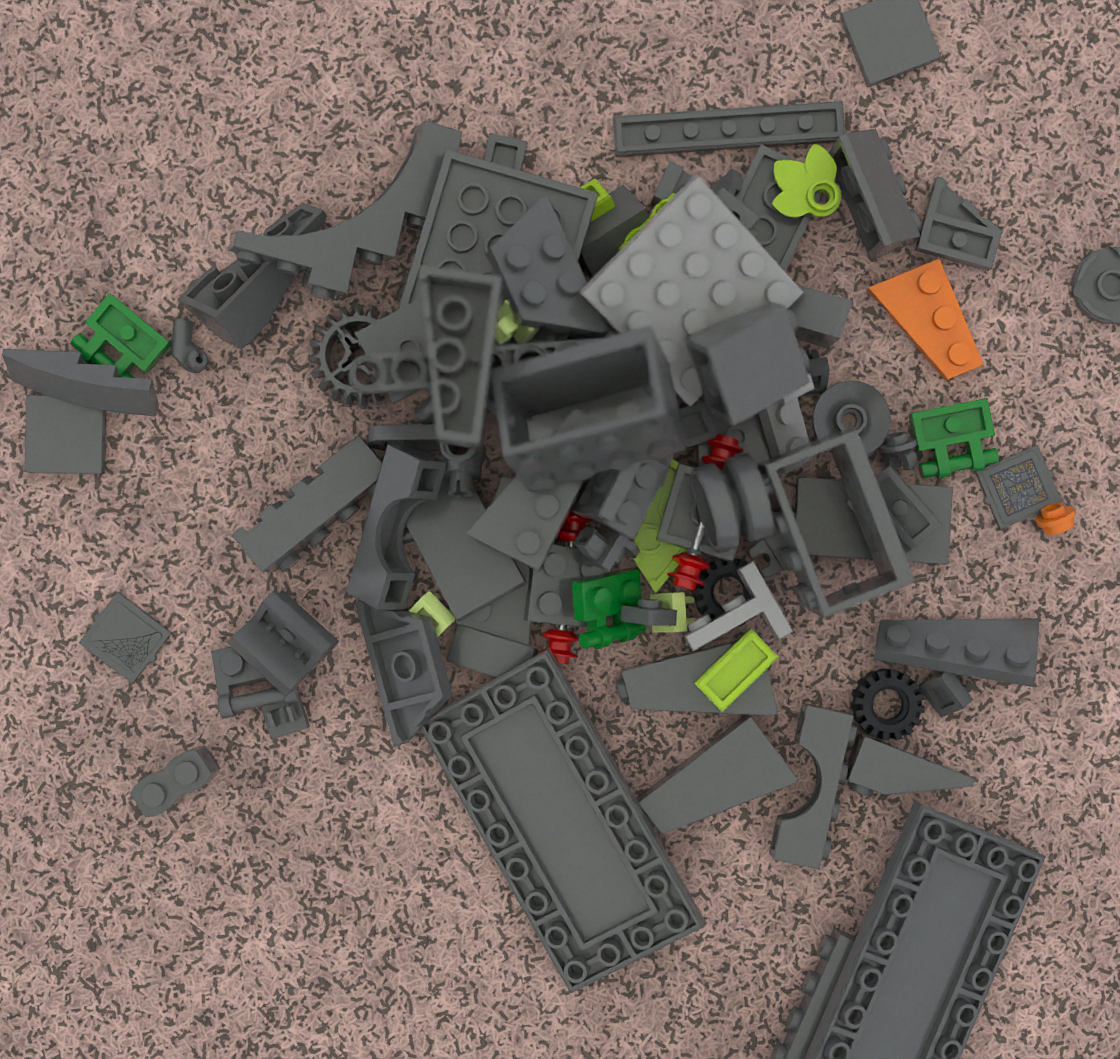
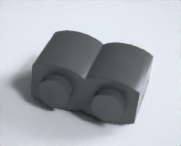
M198 746L176 756L168 763L166 768L143 778L135 785L130 795L145 817H153L179 803L186 794L192 793L209 783L218 774L220 766L206 746Z

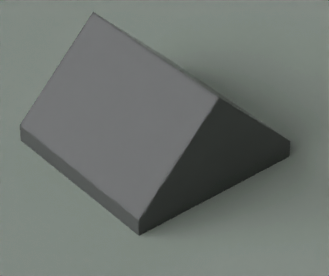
M624 185L609 193L616 207L590 222L580 261L591 278L620 251L618 248L625 242L626 236L633 229L640 227L649 218L646 208Z

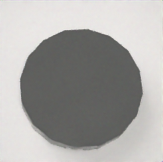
M1120 247L1102 248L1088 254L1077 265L1071 279L1072 296L1077 308L1087 318L1101 324L1120 323Z

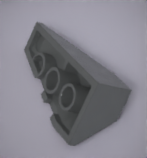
M301 203L266 228L263 235L287 236L316 232L320 230L327 215L322 209ZM236 260L222 271H219L214 265L203 273L178 298V301L221 340L242 350L246 345L255 341L259 332L269 323L294 275L277 271V264L261 260L260 265H254Z

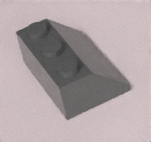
M876 129L840 135L830 149L829 154L837 165L835 177L870 261L913 244L920 237L918 231L921 230V223L914 209L909 210L904 198V195H906L905 183L899 173L894 174L889 162L892 158L891 150L885 138L880 139Z

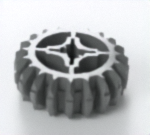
M355 304L354 316H350L348 310L345 307L339 308V313L342 319L338 322L331 314L326 316V320L331 325L328 331L320 325L316 327L315 330L324 337L323 340H310L309 345L314 349L320 350V353L309 355L308 361L313 364H321V366L311 371V375L314 378L325 376L318 385V388L323 392L334 386L329 397L334 402L339 400L344 393V406L351 408L355 397H358L359 407L367 409V397L370 396L376 406H381L382 399L379 394H361L355 391L352 386L345 385L340 381L348 376L349 368L356 359L354 350L349 343L352 342L357 349L360 348L364 352L360 342L353 338L347 330L355 327H367L391 313L386 311L377 319L378 308L371 305L367 315L364 316L361 304ZM339 338L345 347V354L343 359L337 363L339 367L333 371L330 360L331 351L334 343ZM364 364L357 367L356 372L366 373L374 383L377 382L378 376L372 365H370L373 369L372 371Z

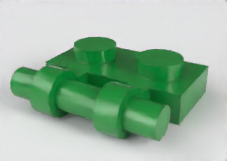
M111 293L106 296L85 321L89 327L96 331L90 341L81 333H78L70 342L71 346L81 352L83 360L87 364L116 365L119 376L122 378H134L130 375V371L135 365L144 372L149 373L172 344ZM108 343L123 354L117 362L103 352Z
M988 398L908 415L912 435L917 440L916 452L932 450L933 461L919 463V472L922 478L936 476L937 479L951 476V472L966 469L976 472L984 470L986 465L999 462L997 449L983 450L980 440L995 436ZM965 442L966 454L948 457L946 446Z
M627 568L572 581L574 620L587 622V632L579 635V644L582 648H605L611 645L612 641H631L638 634L646 631V625L621 621L622 605L638 606V599H642L640 569ZM612 615L613 625L607 626L606 617Z

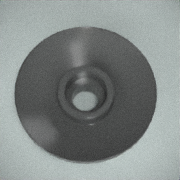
M843 381L831 386L819 397L814 407L812 421L817 439L838 431L857 429L865 452L868 455L875 451L884 442V438L887 437L891 416L886 400L874 387L860 381ZM845 414H852L855 417L856 424L854 427L848 428L843 424L842 419Z

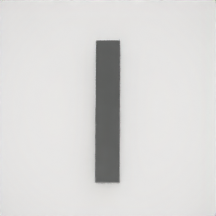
M843 101L613 116L615 157L759 148L761 144L766 147L835 143L840 135L845 134Z

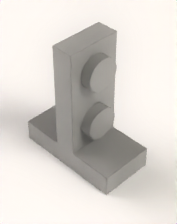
M808 373L810 381L808 384L758 412L772 458L810 443L797 397L814 389L811 375ZM814 456L792 463L776 471L777 473L787 474L814 459Z
M749 562L736 570L751 598L745 600L742 594L722 605L725 612L711 620L709 614H706L688 624L691 632L685 634L684 638L691 650L698 649L759 613L762 615L774 638L780 639L793 632L754 562Z

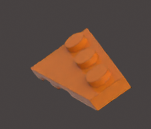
M940 258L866 289L874 300H877L889 313V317L895 324L900 326L916 344L915 347L945 381L984 365Z

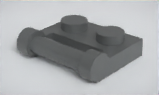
M231 646L211 651L218 691V708L222 719L234 717L238 711L286 701L287 704L300 702L298 685L287 696L283 695L275 687L234 697L232 688L268 680Z

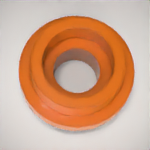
M1058 502L1043 507L1041 514L1036 517L1035 521L1037 526L1043 529L1044 534L1055 535L1071 529L1075 525L1073 518L1076 514L1073 507L1064 506L1063 503Z

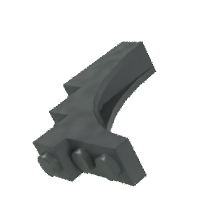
M426 120L417 126L408 154L393 181L370 206L355 217L329 229L303 235L265 236L236 231L231 235L228 251L238 253L237 260L245 263L260 265L261 260L277 264L276 270L286 274L299 275L300 270L305 271L301 287L312 289L311 296L334 301L335 296H342L347 293L356 253L360 254L359 260L362 262L382 265V261H389L395 258L403 219L407 220V226L419 230L423 229L446 149L458 152L462 131Z

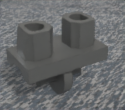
M602 523L597 531L594 528L585 527L574 541L576 547L582 552L579 561L587 567L595 566L608 572L614 564L619 565L624 555L636 558L640 552V549L632 543L634 539L627 538Z

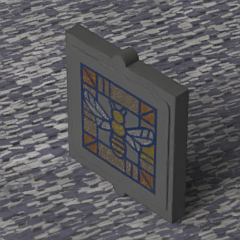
M1038 445L1000 460L998 463L988 465L984 470L975 472L985 495L983 502L989 504L999 530L1041 513V509L1049 504L1062 503L1052 480L1054 472L1048 470Z

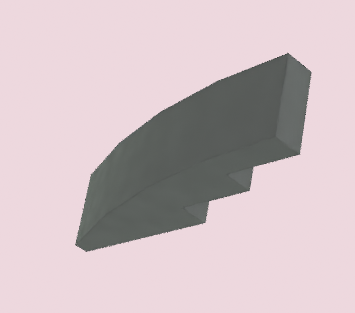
M3 349L2 356L11 380L36 392L75 405L104 411L155 417L157 415L159 402L152 379L122 378L119 376L116 365L85 364L81 352Z

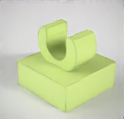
M505 300L499 310L498 319L500 321L497 323L495 339L500 345L512 337L519 344H525L534 337L539 328L518 326L510 305Z
M428 591L409 611L432 618L438 638L456 619L451 609L448 610L439 601L441 595L439 593L432 594Z
M685 592L650 594V599L662 601L661 608L677 610L676 626H652V633L687 631L688 624L696 620V618H686L685 604L694 603V598L685 596Z

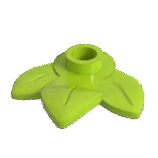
M813 144L804 163L793 160L775 161L773 165L774 179L783 192L779 193L773 200L772 206L779 213L791 218H798L808 213L815 217H827L833 214L841 203V191L834 182L837 165L832 156L820 145ZM818 192L824 193L828 199L827 203L818 204L814 199V194Z

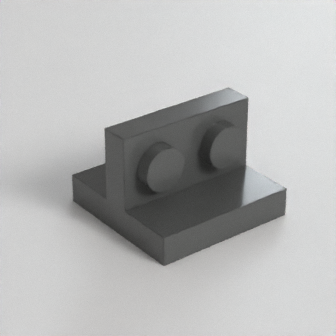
M648 459L634 463L628 469H610L595 473L593 477L587 479L571 511L583 518L594 519L625 537L634 539L669 468L655 459Z
M283 590L278 594L274 591L271 592L262 601L254 616L228 642L236 652L285 696L339 643L331 633Z

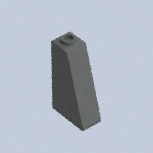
M798 286L803 291V294L788 308L794 314L798 325V331L794 332L796 339L829 349L840 339L853 301Z
M737 640L621 669L623 678L616 679L621 702L629 701L632 710L750 715L778 714L767 669L723 712L694 684Z
M746 714L637 797V801L652 828L656 826L661 834H665L792 785L799 779L753 719Z

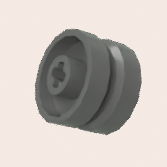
M749 453L725 459L723 473L714 463L691 469V483L695 503L706 536L716 553L738 547L741 533L749 542H756L773 536V516L768 495L760 472Z

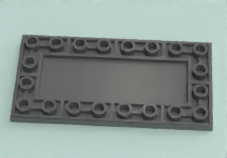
M550 648L441 708L421 728L427 742L570 993L705 927L706 921Z
M914 801L804 1059H960L1046 856Z

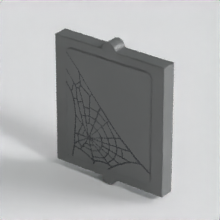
M117 592L101 614L95 615L96 621L79 643L133 684L147 665L157 660V652L172 632L120 592Z

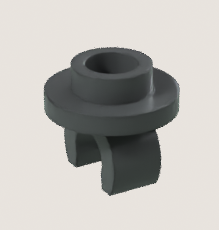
M907 432L888 434L884 438V442L878 447L879 453L885 454V468L889 464L894 469L900 467L898 457L903 462L904 470L917 466L916 453L911 449L917 445V440L915 437H908Z

